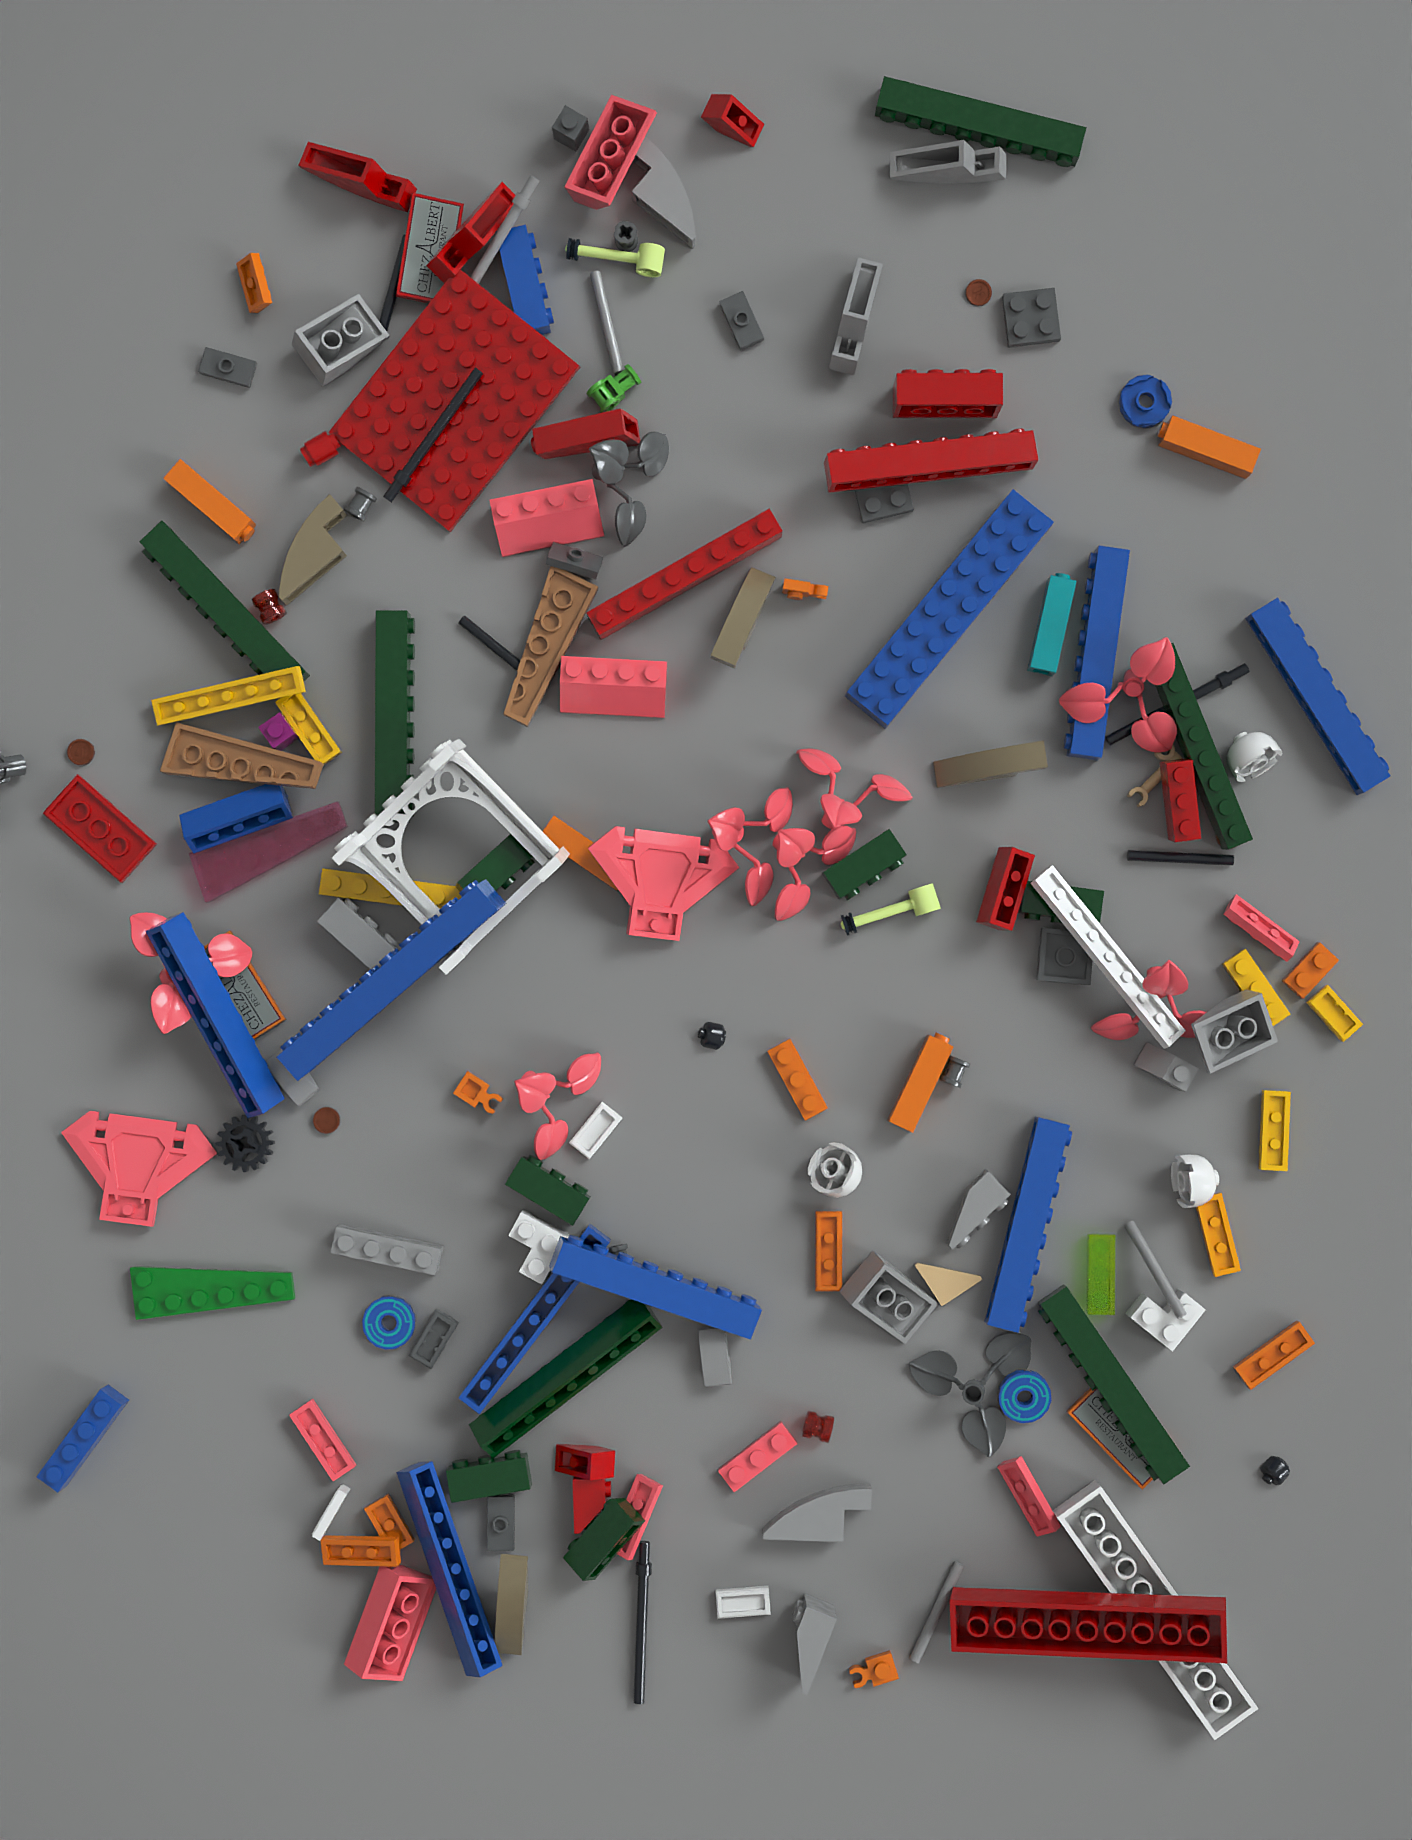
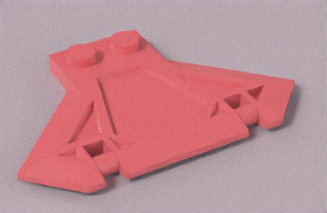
M613 827L589 846L588 850L630 905L626 931L628 935L679 941L683 913L739 869V866L729 852L719 849L715 839H710L708 846L700 845L701 837L634 829L633 836L624 835L625 827ZM623 846L631 847L630 853H623ZM699 856H706V863L698 862Z
M89 1111L61 1132L104 1191L99 1220L154 1227L158 1199L218 1154L198 1125L187 1124L186 1131H178L177 1122L109 1113L108 1121L99 1120V1112ZM97 1130L106 1131L105 1138L96 1137ZM175 1141L184 1142L183 1149L174 1148Z

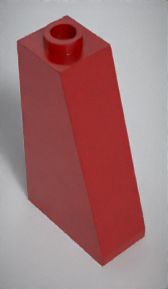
M621 408L533 428V437L531 438L533 451L544 459L590 453L589 448L605 440H621L627 447L637 446L640 443L637 419Z

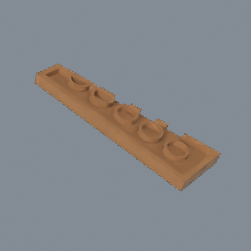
M553 566L550 567L542 591V597L534 616V622L527 638L526 647L505 707L504 716L526 727L529 726L561 663V656H564L598 591V586L566 570Z
M176 722L160 772L167 775L316 789L324 764L313 759Z

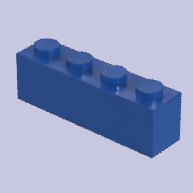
M525 224L511 228L499 250L514 313L543 335L551 333L549 324H553L554 320L551 307L545 309L543 299L548 298L545 282L539 283L538 274L542 273L539 257L534 258L532 249L537 248L533 232L528 233Z
M269 784L243 791L179 815L183 837L193 854L293 818L288 795L283 786Z
M109 1384L101 1388L36 1477L57 1493L64 1489L126 1406L129 1399Z

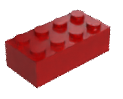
M906 369L896 374L893 384V418H997L1003 406V373H996V370L984 369L980 373H970L967 369H958L954 373H943V370L940 369L928 370L927 373H917L916 370Z

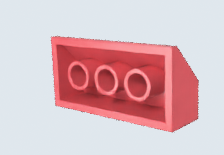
M614 95L610 96L564 186L574 202L595 210L610 206L657 114L656 110Z
M593 479L489 500L502 557L550 548L553 542L565 545L604 537Z
M561 656L560 713L665 718L667 661Z
M403 1565L379 1567L344 1662L346 1667L361 1679L403 1681L436 1591L432 1576Z

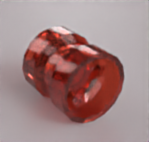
M275 589L263 591L252 598L254 607L260 611L259 617L263 624L273 623L287 614L284 606L278 602L279 596Z
M808 1410L802 1437L809 1439L817 1437L821 1442L829 1443L834 1417L828 1415L821 1417L816 1412Z

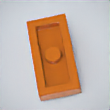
M249 253L237 262L236 265L249 313H259L269 306L272 300L259 253Z
M1317 942L1282 982L1301 999H1304L1339 959L1324 945Z
M389 1493L364 1508L379 1536L398 1537L400 1550L414 1542L415 1538Z

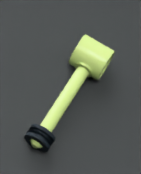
M569 238L565 247L568 260L570 258L573 260L574 258L575 261H578L579 256L635 263L636 273L652 278L660 277L662 273L665 248L658 244L641 243L638 253L584 246L580 245V239H577L575 242V239L573 241L572 238Z
M932 883L908 891L910 899L855 917H852L851 912L846 917L841 915V927L847 935H850L849 932L852 933V931L857 933L856 927L908 910L913 909L915 916L941 909L934 885Z

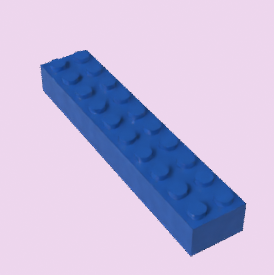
M1013 489L849 688L845 697L886 729L1042 539L1054 521Z
M486 879L480 883L475 880L459 892L461 895L459 900L455 897L439 910L442 915L438 917L436 914L419 927L422 931L420 934L416 931L399 944L401 947L400 951L396 948L379 961L380 968L376 965L359 978L362 984L357 982L350 986L339 996L342 999L341 1002L337 999L319 1013L322 1018L317 1016L300 1029L302 1035L297 1033L280 1047L283 1052L277 1058L297 1081L317 1067L507 904Z

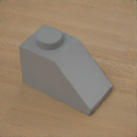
M1148 1042L1145 1043L1134 1063V1066L1184 1092L1187 1091L1199 1069L1176 1055Z

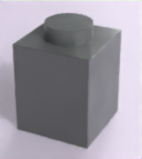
M565 105L552 126L554 139L577 152L589 131L588 118Z

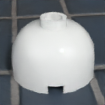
M1242 732L1233 739L1234 743L1230 746L1227 754V763L1235 779L1239 782L1246 781L1244 779L1245 776L1251 774V777L1255 778L1269 770L1277 763L1275 756L1277 754L1282 756L1283 753L1271 736L1262 732H1251L1248 734L1247 732Z
M833 1142L829 1143L830 1146L824 1149L819 1148L814 1153L808 1166V1175L811 1176L813 1188L826 1196L839 1198L849 1195L857 1188L862 1177V1165L854 1151L842 1143Z
M1187 1154L1175 1156L1178 1161L1172 1162L1171 1182L1173 1192L1179 1191L1181 1197L1176 1199L1178 1204L1182 1208H1192L1204 1205L1210 1201L1215 1193L1216 1186L1219 1185L1217 1170H1214L1212 1165L1202 1156Z

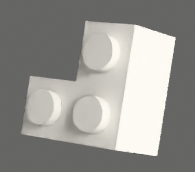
M524 1209L521 1211L508 1235L531 1248L519 1272L543 1284L551 1270L549 1265L560 1236L565 1238L569 1236L568 1233Z
M1178 1289L1175 1294L1187 1314L1177 1319L1169 1303L1162 1309L1141 1293L1125 1314L1172 1352L1206 1310L1186 1293Z

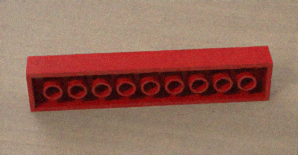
M953 1587L949 1600L951 1652L1227 1664L1226 1597Z

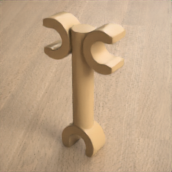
M1174 745L1169 750L1168 755L1154 753L1155 757L1160 761L1182 759L1175 752ZM1160 767L1140 787H1135L1128 792V797H1131L1136 792L1141 794L1142 799L1137 804L1138 807L1143 806L1147 802L1148 793L1161 781Z

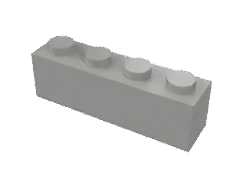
M337 898L317 922L369 969H373L376 965L380 968L379 961L394 951L399 943L388 933L383 936L376 930L379 925L368 915L363 918L357 912L359 907L349 898L345 901Z
M340 1224L335 1229L330 1253L436 1275L439 1272L444 1246Z

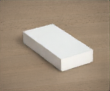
M602 1101L569 1143L590 1159L622 1120V1117Z
M344 1484L340 1485L312 1532V1537L319 1541L323 1538L351 1488Z
M769 1586L716 1589L718 1619L771 1615Z

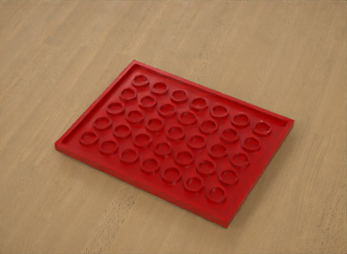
M458 268L459 272L453 278H448L328 432L329 434L333 433L336 440L392 484L395 480L393 477L397 471L404 468L473 369L477 368L483 373L482 377L410 476L412 479L406 487L403 486L400 492L450 532L581 368L575 361L460 268Z

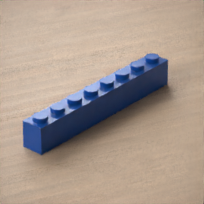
M1098 546L1094 553H1090L1088 568L1092 569L1091 579L1087 578L1085 584V594H1088V602L1083 604L1081 620H1085L1084 630H1080L1078 635V645L1081 646L1080 656H1076L1074 671L1078 672L1077 682L1073 681L1071 688L1083 683H1097L1105 688V698L1111 694L1130 554L1128 549ZM1109 703L1105 704L1106 712L1104 716L1093 723L1079 722L1068 713L1067 723H1071L1070 734H1065L1063 746L1064 749H1067V756L1097 761L1102 758Z
M1277 597L1251 613L1245 619L1356 795L1362 794L1390 777L1388 772L1389 766L1382 757H1378L1374 750L1375 744L1370 736L1365 735L1359 727L1361 722L1357 715L1353 712L1351 713L1347 708V700L1343 693L1335 689L1330 672L1326 668H1322L1318 662L1319 656L1312 646H1308L1304 640L1305 634L1302 628L1292 621L1289 616L1291 614L1289 607L1285 602H1280Z
M184 912L169 917L145 931L247 1118L264 1114L285 1098L280 1091V1086L274 1080L267 1062L261 1056L255 1045L254 1038L248 1032L242 1016L235 1008L229 992L223 986L216 968L210 962L204 946L197 938L192 924Z
M1035 1116L984 1320L989 1326L1019 1333L1020 1327L1025 1326L1027 1312L1024 1309L1026 1301H1031L1034 1290L1031 1280L1032 1276L1037 1275L1039 1271L1040 1260L1037 1259L1039 1249L1043 1250L1046 1243L1047 1235L1043 1234L1045 1224H1049L1052 1218L1053 1208H1050L1052 1197L1056 1198L1058 1194L1059 1183L1056 1182L1058 1172H1062L1065 1166L1066 1157L1062 1155L1064 1147L1069 1146L1072 1138V1131H1069L1070 1125Z
M589 1224L579 1237L584 1240L583 1244L591 1247L594 1244L607 1247L611 1240L592 1224ZM552 1273L460 1394L459 1399L480 1414L579 1284V1281Z
M569 1235L568 1238L560 1236L549 1265L552 1273L751 1340L762 1312L755 1298L742 1294L740 1298L732 1295L731 1290L722 1286H717V1289L708 1287L707 1282L698 1278H693L692 1281L685 1279L682 1273L672 1269L664 1272L658 1269V1265L649 1261H644L643 1264L633 1261L634 1257L619 1252L618 1255L609 1253L608 1248L599 1244H594L591 1247L583 1244L584 1240L573 1235Z
M418 1462L396 1473L465 1674L471 1677H482L503 1665L433 1462Z

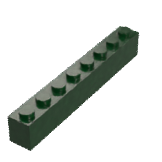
M886 76L883 78L875 116L884 122L892 123L896 121L904 123L905 126L911 129H918L919 127L928 129L935 135L948 134L955 136L959 141L965 140L968 142L971 140L979 142L986 148L1000 147L1010 154H1027L1034 160L1044 161L1046 159L1054 161L1061 167L1076 166L1087 128Z
M160 521L139 541L145 548L142 553L152 563L157 560L161 564L162 568L159 571L170 582L175 579L179 583L180 587L177 590L188 601L193 598L197 602L198 606L195 609L205 619L211 617L216 624L213 628L223 638L228 635L234 641L231 647L241 657L246 654L252 660L249 666L258 675L300 666L303 681L310 676L164 521Z
M376 610L375 814L377 816L385 810L382 804L392 795L397 798L404 791L401 786L411 776L414 778V775H410V764H414L415 760L414 748H410V738H414L415 726L414 722H410V712L415 710L414 696H410V686L415 685V672L410 670V660L415 659V645L411 644V634H415V619L411 618L407 610ZM409 803L408 807L410 810H414V803ZM403 809L398 812V813L406 814V813L403 811Z
M1171 643L1175 654L1174 673L1166 683L1155 685L1166 713L1176 722V739L1184 758L1193 760L1195 785L1215 835H1217L1222 850H1229L1251 841L1253 838L1175 645Z
M1063 1284L1038 1302L1041 1307L1038 1310L1040 1316L1046 1324L1051 1322L1056 1328V1331L1053 1332L1054 1336L1061 1346L1066 1344L1072 1352L1068 1355L1077 1369L1082 1366L1087 1374L1083 1378L1091 1390L1097 1389L1100 1392L1102 1398L1099 1399V1402L1107 1413L1112 1411L1118 1420L1114 1424L1123 1436L1126 1434L1130 1436L1133 1441L1130 1447L1138 1458L1142 1456L1149 1464L1145 1469L1154 1481L1159 1479L1164 1485L1188 1469L1190 1465L1068 1287Z
M632 1299L628 1300L622 1307L606 1317L600 1324L584 1334L583 1337L548 1364L544 1365L534 1375L522 1382L508 1395L501 1398L486 1412L479 1415L478 1418L469 1424L479 1446L492 1458H495L662 1329V1325L650 1306Z

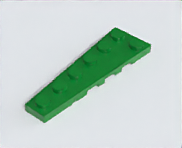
M130 1267L136 1320L295 1299L292 1272Z

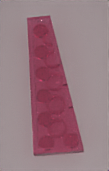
M337 801L194 854L190 852L189 856L205 902L208 903L340 832L347 828L348 825L340 802Z

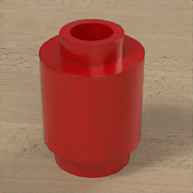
M324 431L305 442V446L300 448V451L309 466L312 467L315 464L319 466L338 455L337 449L341 446L333 433L328 435Z

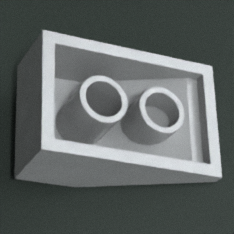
M357 294L295 330L291 345L320 384L324 386L347 372L387 340L390 335L361 296Z
M1244 990L1224 999L1191 1024L1209 1074L1278 1042L1262 993L1251 990Z
M874 1251L868 1255L839 1291L854 1308L904 1344L908 1342L939 1304Z
M804 1593L802 1601H796L792 1615H794L793 1622H795L801 1689L802 1694L808 1695L837 1616L833 1604Z

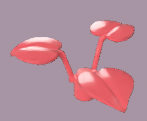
M1165 637L1157 642L1138 648L1131 656V669L1125 672L1123 682H1119L1117 688L1107 698H1105V688L1097 683L1077 685L1066 691L1059 698L1060 705L1075 720L1082 723H1093L1104 716L1106 712L1105 704L1110 703L1123 689L1128 696L1138 698L1143 720H1138L1132 725L1131 734L1134 741L1147 751L1167 752L1172 749L1177 735L1176 722L1169 714L1164 712H1154L1147 717L1142 692L1144 691V682L1146 680L1154 685H1162L1172 677L1175 669V654L1171 642Z
M809 748L800 749L796 752L801 762L810 771L819 775H829L830 777L829 793L822 795L820 799L824 810L821 822L829 829L859 822L862 818V813L857 806L872 791H877L881 797L891 801H909L913 798L907 788L895 778L884 774H876L871 779L874 785L869 786L852 804L833 795L836 779L835 773L841 770L839 762L833 756L824 751Z
M789 787L779 788L768 797L764 810L766 817L764 821H745L744 812L737 807L726 809L708 820L719 849L728 851L734 847L754 863V867L747 872L745 880L746 896L752 907L757 905L770 890L773 882V869L766 862L760 865L759 860L740 847L737 842L743 838V826L769 825L770 830L773 832H778V830L785 827L790 819L793 806Z
M842 825L832 829L823 839L821 849L813 847L815 836L807 829L789 828L778 830V834L773 840V847L777 850V861L782 867L789 868L795 879V884H787L778 895L775 905V919L777 921L788 919L799 913L807 905L810 898V888L806 884H801V880L793 866L801 858H804L805 853L809 851L819 855L823 854L822 862L826 865L838 863L849 854L856 839L855 828Z
M148 912L137 913L129 918L132 943L140 954L148 957L158 956L145 931L167 918ZM231 934L215 936L209 942L207 948L208 954L211 957L209 960L216 968L218 976L226 978L241 973L249 965L253 953L247 944ZM164 968L159 976L162 984L153 991L150 1003L157 1027L162 1034H167L171 1030L185 1024L192 1016L166 968Z
M1170 960L1162 967L1155 966L1149 968L1146 972L1147 976L1142 982L1143 989L1150 994L1157 995L1159 998L1167 995L1174 1017L1186 1030L1181 1037L1196 1038L1191 1024L1207 1012L1200 1010L1189 1011L1181 1016L1172 997L1180 995L1188 989V980L1185 974ZM1126 1013L1114 1014L1098 1021L1091 1026L1093 1032L1111 1040H1125L1139 1032V1026L1136 1023L1140 1019L1137 1015L1132 1018L1131 1015Z
M598 1052L584 1054L575 1059L568 1069L567 1082L555 1080V1077L550 1073H535L534 1071H527L520 1079L514 1081L521 1109L526 1113H533L542 1109L549 1119V1123H545L538 1128L534 1138V1151L539 1160L547 1159L563 1146L568 1136L567 1123L563 1120L555 1121L553 1115L544 1105L546 1099L550 1098L549 1094L554 1090L555 1085L564 1088L571 1087V1092L574 1095H580L588 1091L596 1082L601 1070V1056Z

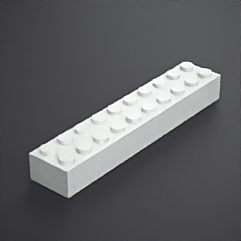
M1096 1480L1052 1510L1110 1593L1178 1596ZM1159 1661L1214 1740L1258 1709L1232 1670L1225 1663Z

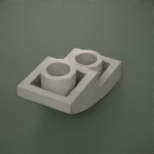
M280 1049L266 1061L268 1068L290 1098L298 1106H302L320 1089L310 1073L297 1081L277 1058L283 1052Z
M718 1328L699 1330L700 1354L705 1387L732 1385L731 1362L728 1356L726 1331Z

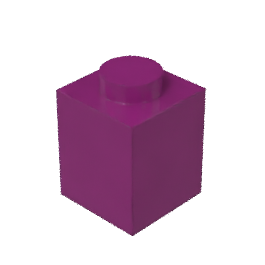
M281 712L258 727L272 748L282 751L299 739Z

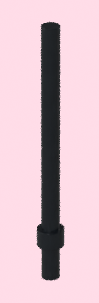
M477 368L473 369L404 468L397 471L393 477L395 479L383 496L392 503L402 487H406L412 479L410 477L482 377L483 373Z
M1244 663L1229 672L1223 671L1215 675V679L1193 690L1196 700L1219 688L1224 689L1232 685V681L1250 672L1248 666ZM1162 706L1147 714V717L1154 712L1166 713V711ZM1141 717L1105 736L1108 744L1112 745L1131 735L1133 723L1143 720V718Z
M640 1541L639 1562H636L638 1594L634 1677L635 1704H644L648 1585L649 1576L652 1574V1563L649 1562V1541Z

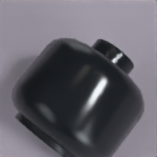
M706 1022L704 1027L698 1031L701 1045L715 1050L723 1046L726 1038L724 1026Z
M1278 1456L1269 1457L1260 1467L1261 1472L1264 1474L1262 1479L1268 1484L1281 1485L1290 1474L1288 1464Z

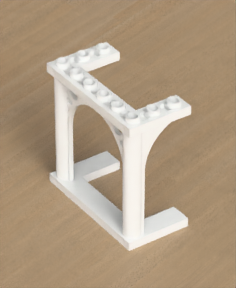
M449 739L447 742L440 744L430 754L433 759L430 758L419 768L423 773L416 779L411 776L401 786L404 791L397 798L392 795L382 804L385 810L378 816L373 813L363 823L366 828L360 834L355 831L352 835L350 834L347 838L345 837L334 848L337 853L332 857L338 865L345 861L351 862L372 875L422 925L437 914L439 917L442 914L432 900L413 882L403 863L401 850L403 833L408 821L418 809L433 800L444 797L469 799L486 808L517 839L542 867L505 901L507 904L449 952L450 955L439 966L446 975L527 895L555 872L570 855L563 846L559 849L463 750L466 745L460 739L454 742ZM444 772H450L454 778V786L449 791L444 790L440 783L441 775ZM434 778L436 792L430 795L426 792V788L430 789L432 787V779ZM461 778L465 781L463 785L469 788L465 792L459 790ZM418 793H419V800H418L417 798H415V796H416ZM409 803L415 804L414 810L409 809ZM403 809V811H404L406 814L398 813V812ZM393 820H397L399 822V827L397 830H393L391 828H383L385 825H393L395 823L393 822ZM381 834H389L395 838V844L388 848L381 847L377 843V837ZM394 853L396 859L392 863L389 856L385 858L382 854Z

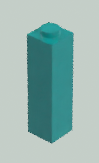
M1055 573V576L1051 575L1047 580L1027 671L1047 676H1053L1057 671L1077 582L1076 580H1071V576L1067 574Z

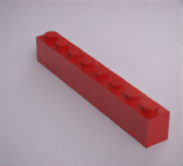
M1020 428L1003 434L993 431L984 434V436L974 437L972 434H966L958 439L950 440L947 437H940L932 442L914 440L905 445L887 443L878 448L861 446L852 451L835 449L827 453L824 468L828 493L1033 470L1038 462V454L1033 430L1025 431Z
M769 508L586 612L588 619L600 640L782 538L783 531Z

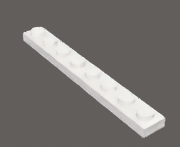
M1054 866L1048 867L1031 882V885L1164 1049L1170 1047L1186 1030L1157 995L1150 994L1143 989L1142 982L1144 978Z

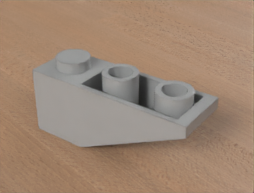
M986 1169L966 1187L946 1242L952 1250L956 1246L961 1248L970 1239L968 1234L975 1228L980 1230L990 1220L988 1216L994 1210L999 1212L1009 1202L1007 1198L1011 1194Z

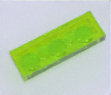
M1087 1234L1088 1315H1115V1234Z

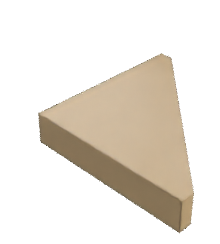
M919 1262L914 1264L941 1306L983 1280L980 1275Z

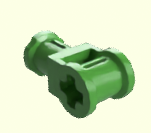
M629 364L625 365V369L614 378L610 374L588 389L587 396L595 400L601 408V413L613 410L625 398V392L635 384L639 385L642 383L637 373Z

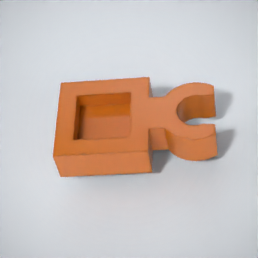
M785 578L782 593L787 594V598L802 600L803 597L808 596L826 599L829 586Z
M469 1071L466 1072L453 1094L474 1108L481 1102L484 1109L491 1114H494L495 1110L489 1106V1101L491 1099H496L499 1102L503 1101L499 1094L487 1093L486 1091L490 1085Z
M890 1650L865 1658L867 1666L853 1665L849 1668L850 1674L860 1673L862 1675L859 1680L853 1681L854 1688L863 1687L868 1680H872L875 1687L899 1679Z

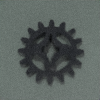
M244 1114L241 1121L235 1116L232 1117V1125L228 1122L223 1124L226 1131H219L217 1133L218 1136L222 1137V1141L216 1142L215 1145L222 1147V1151L217 1155L226 1156L224 1165L232 1162V1170L236 1171L242 1166L243 1172H248L250 1165L253 1170L259 1169L258 1162L262 1164L268 1162L265 1155H273V1151L268 1148L269 1145L275 1144V1141L268 1138L273 1131H265L266 1121L258 1124V1116H254L249 1120ZM246 1125L242 1133H233L237 1127ZM257 1131L262 1138V1143L257 1138ZM248 1138L247 1142L253 1147L243 1149L244 1144L239 1140ZM229 1144L233 1147L234 1155L230 1151ZM249 1153L258 1154L254 1159L245 1161Z

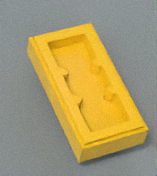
M1325 985L1306 1002L1341 1042L1348 1039L1363 1025L1329 985Z

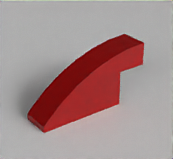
M312 142L307 143L298 165L307 172L344 190L404 212H408L410 208L412 192L416 193L417 188L409 179L387 174L372 158Z
M501 182L427 263L426 266L444 284L449 277L453 278L459 272L458 268L461 269L474 254L485 246L498 230L514 204L512 200L515 194Z

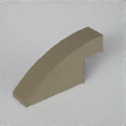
M330 494L316 506L304 521L287 553L279 587V598L286 605L291 603L347 556L328 533L330 529L347 516Z
M751 567L713 648L711 659L735 669L743 649L745 650L776 577Z
M1044 740L990 749L933 762L937 788L1013 777L1018 773L1042 770L1048 767Z
M501 1554L495 1625V1645L498 1653L522 1655L524 1620L528 1598V1556Z

